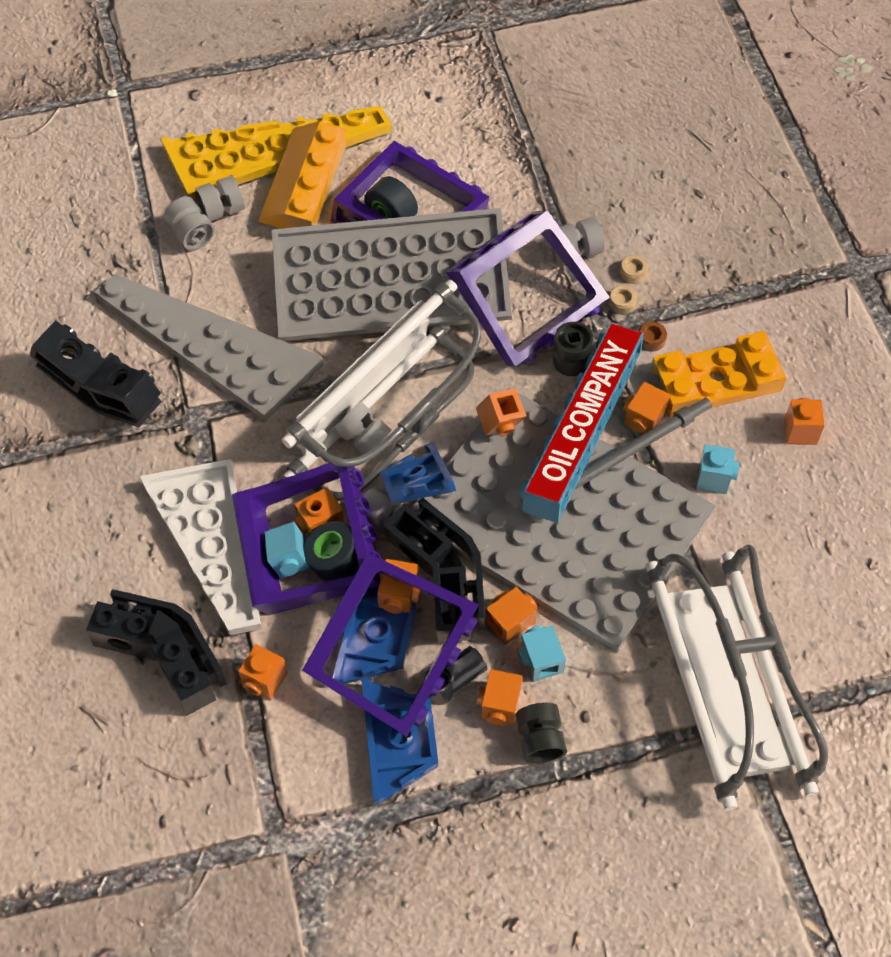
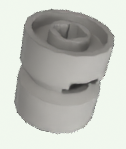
M233 175L217 180L215 186L208 183L195 188L199 207L210 221L222 218L224 212L233 214L245 209L240 188Z
M191 197L178 198L165 210V222L187 250L200 249L207 245L214 237L215 226L203 214L202 209Z
M592 217L578 221L575 227L572 224L559 226L580 256L583 254L585 257H590L604 251L603 234L595 218Z
M362 401L334 428L346 441L352 439L354 441L353 447L361 455L380 444L392 431L380 418L374 420L372 418L373 412Z

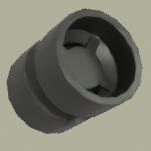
M567 322L556 330L553 365L563 375L578 376L580 372L584 373L586 371V362L593 346V333L585 324Z
M548 702L535 703L525 706L516 712L518 731L520 735L524 736L521 740V746L526 762L536 764L547 763L560 759L567 754L564 733L558 730L562 722L557 704Z

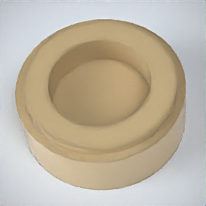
M629 255L622 259L619 274L628 283H640L646 279L649 266L643 257Z
M619 285L611 289L608 306L613 312L628 314L636 308L638 297L633 288Z

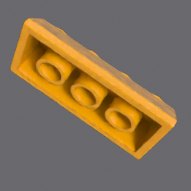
M317 121L293 129L258 219L260 223L280 229L317 225L346 148V128Z

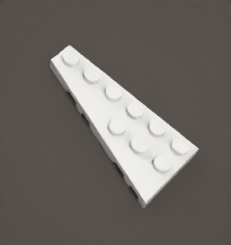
M227 459L139 476L141 483L228 633L235 635L262 629L259 610L252 607L232 500V494L237 492L232 460Z

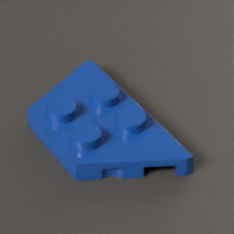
M433 442L424 445L426 453L414 459L413 455L409 454L398 463L380 472L392 504L457 491L453 479Z
M379 586L367 589L344 629L332 678L345 684L361 680V677L369 678L404 669L417 612V605L415 603L412 604L410 613H390L378 606Z
M361 677L364 698L396 718H402L406 714L416 694H408L401 688L392 685L389 688L372 682L371 678ZM430 698L426 700L423 706L428 709V712L419 727L413 725L407 736L364 710L374 805L381 804L439 767Z

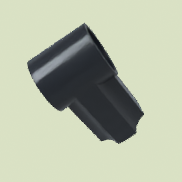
M470 645L460 652L452 667L448 665L444 667L440 677L445 679L444 683L447 686L440 689L436 697L429 695L428 698L431 699L432 704L444 705L448 703L455 692L487 671V665L478 650ZM430 668L426 671V673H425V675H424V679H425L427 673L429 672Z

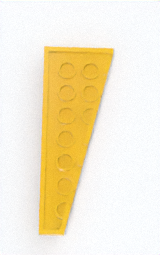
M375 106L350 110L345 115L336 116L326 113L322 114V118L305 120L304 117H298L296 122L279 124V120L241 125V128H236L232 131L213 129L211 134L194 136V132L185 133L186 137L169 140L168 136L161 138V141L187 197L196 200V187L208 183L215 186L217 180L233 175L239 185L277 172L293 129L296 127L323 121L346 128V147L392 132V124L382 107Z

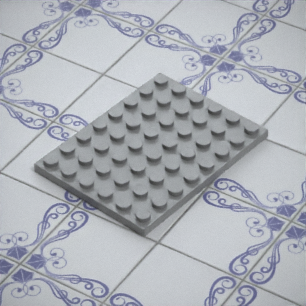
M518 393L526 417L515 426L516 430L511 434L501 437L497 433L486 436L480 422L446 465L457 491L425 497L424 499L473 538L481 553L483 571L512 589L517 586L523 594L528 593L535 603L618 653L655 599L653 589L648 587L645 573L647 572L645 565L652 561L659 562L661 558H665L669 554H679L684 557L713 515L716 506L629 457L575 489L558 524L522 512L523 498L519 497L521 486L525 479L530 480L532 476L531 469L536 457H542L545 439L548 435H553L554 424L558 415ZM599 439L585 469L618 449ZM418 501L412 507L414 511L419 508ZM432 525V527H430V528H432L435 532L438 530V529H436L433 525ZM453 543V550L456 554L471 563L467 553ZM671 563V567L665 575L667 580L679 563Z

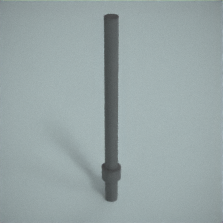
M705 397L690 407H682L674 412L672 418L586 468L575 489L679 427L685 428L693 423L695 417L712 408L710 400Z

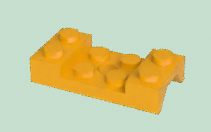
M765 331L739 336L735 344L683 355L682 350L653 356L651 365L652 374L659 375L665 392L671 394L668 404V414L670 417H673L674 412L682 407H690L705 397L710 400L712 407H717L780 392L783 390L786 381L784 371ZM719 373L724 377V380L716 381L709 375Z

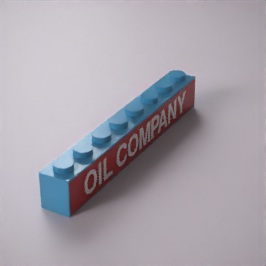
M610 323L605 334L600 333L596 343V352L589 354L585 373L580 372L575 384L576 391L574 394L569 393L565 402L564 414H558L554 424L553 435H548L545 439L542 457H536L531 469L532 476L530 480L525 479L521 486L519 497L523 498L522 512L557 524L559 523L641 355L643 332Z

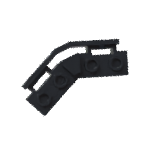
M55 320L32 344L30 356L38 362L35 367L83 405L98 414L139 428L162 402L158 398L161 393L154 384L155 379L148 371L129 367L127 364L122 363L119 357L112 352L104 359L94 345L90 343L85 344L77 337V333L66 324L62 325ZM63 356H69V357H71L72 359H67V358H65V357H63Z
M421 498L418 501L419 508L416 511L404 502L383 524L386 539L433 577L434 584L464 598L468 596V593H472L473 602L479 604L472 618L477 620L476 625L480 626V630H486L481 553L473 538L426 499ZM432 525L438 529L436 532L430 528ZM453 543L467 553L475 568L476 580L467 581L466 568L453 550ZM434 597L438 643L446 641L460 613L458 608ZM462 635L459 641H469L471 636L469 635L467 638Z
M112 589L110 593L113 601L112 604L97 601L86 628L93 646L157 661L187 716L216 701L212 685L219 683L222 687L227 683L221 666L191 614L175 603ZM181 629L191 635L195 642L189 645ZM200 657L207 672L204 673L203 670L200 672L194 659Z

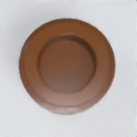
M647 322L640 326L638 331L644 333L642 343L644 350L654 352L665 346L667 331L663 325L657 322Z

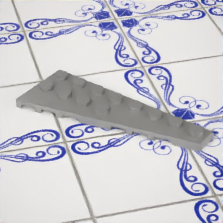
M116 274L94 292L97 300L264 421L274 414L324 365L323 358L318 354Z

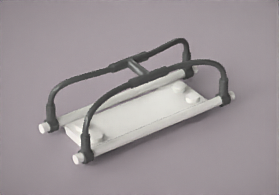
M452 280L440 283L432 291V296L426 302L419 300L296 417V422L286 430V435L281 440L289 449L297 444L303 456L300 459H295L287 467V472L283 475V478L308 471V468L319 457L341 467L363 464L384 451L403 432L406 433L396 442V447L364 479V485L360 487V491H362L401 452H405L439 418V414L467 388L474 376L472 358L480 344L481 326L477 317L469 310V306L453 295L457 285ZM439 305H448L461 316H466L471 322L474 336L467 354L462 350V346L447 336L451 329L450 326H433L427 332V326L429 325L428 317ZM440 344L454 356H459L462 359L454 371L437 388H433L397 424L398 427L372 450L351 459L337 458L326 452L341 437L334 428L360 401L370 408L434 345ZM467 367V374L463 381L433 409L432 406L442 398V393ZM323 484L321 486L313 488L312 490L318 492L326 487H324ZM331 491L336 500L344 499L343 492Z
M747 544L738 549L735 554L733 552H726L721 556L723 560L721 567L725 577L730 580L731 585L710 587L699 570L688 559L679 554H669L665 558H661L659 562L652 561L645 565L647 570L645 578L648 587L653 589L716 783L714 791L718 802L723 804L725 811L734 810L738 807L735 799L738 797L737 790L743 785L745 777L783 771L792 766H795L797 769L795 777L799 788L804 789L806 797L819 794L816 784L819 783L818 777L826 770L828 761L827 744L791 675V666L772 613L768 612L755 548ZM748 557L754 592L760 612L759 619L765 637L762 634L742 578L744 572L742 565ZM676 562L682 565L697 581L701 589L667 593L665 587L667 579L665 575L669 571L671 563ZM741 621L745 622L750 639H746ZM769 650L772 653L778 672L782 673L784 681L818 745L819 760H815L811 765H809ZM752 652L756 653L781 727H777Z

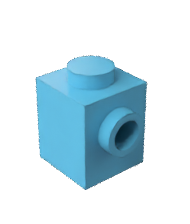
M704 444L699 462L696 489L727 494L731 480H737L739 462L734 461L735 449Z
M294 521L265 532L267 561L281 579L310 569L304 556L306 538Z
M553 625L545 628L543 626H535L521 635V645L517 647L518 658L522 667H528L533 682L564 673L566 659Z

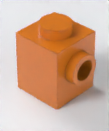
M643 382L635 396L630 394L624 404L623 410L626 411L624 424L628 425L633 431L644 434L655 428L668 409L671 394Z
M516 388L491 393L476 407L486 436L495 433L499 437L511 434L516 430L515 426L526 417Z
M809 398L791 399L784 418L787 444H818L825 426L822 400H811Z
M328 487L295 503L296 516L293 518L294 523L302 534L306 532L308 537L318 526L326 522L340 521L344 523L343 510Z
M386 559V562L418 576V564ZM382 574L378 589V606L390 613H410L413 602H419L421 591Z
M516 586L509 592L503 591L493 599L492 604L486 608V623L506 645L536 623L537 605L528 593L523 594Z
M257 644L254 645L238 671L245 690L253 695H261L269 700H272L288 674L283 657Z
M490 669L487 685H480L476 705L482 706L481 718L487 719L493 725L504 726L506 723L514 725L522 688V675Z

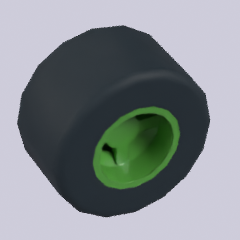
M391 176L381 178L364 195L365 205L388 219L410 217L418 213L416 198L411 190L397 178Z
M340 521L326 522L310 533L304 545L305 561L322 581L328 582L356 575L359 563L354 545V537L352 536L351 527L347 523Z

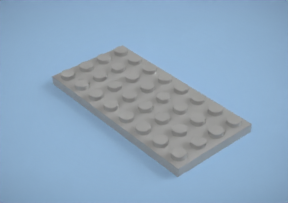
M501 208L272 229L278 338L282 341L387 332L419 300L426 302L432 296V291L440 283H446L450 280L446 271L503 232ZM505 258L476 279L477 287L498 321L512 320ZM456 289L453 295L468 306L460 292ZM441 304L429 315V325L427 328L437 325L471 324L466 316H461L448 305Z

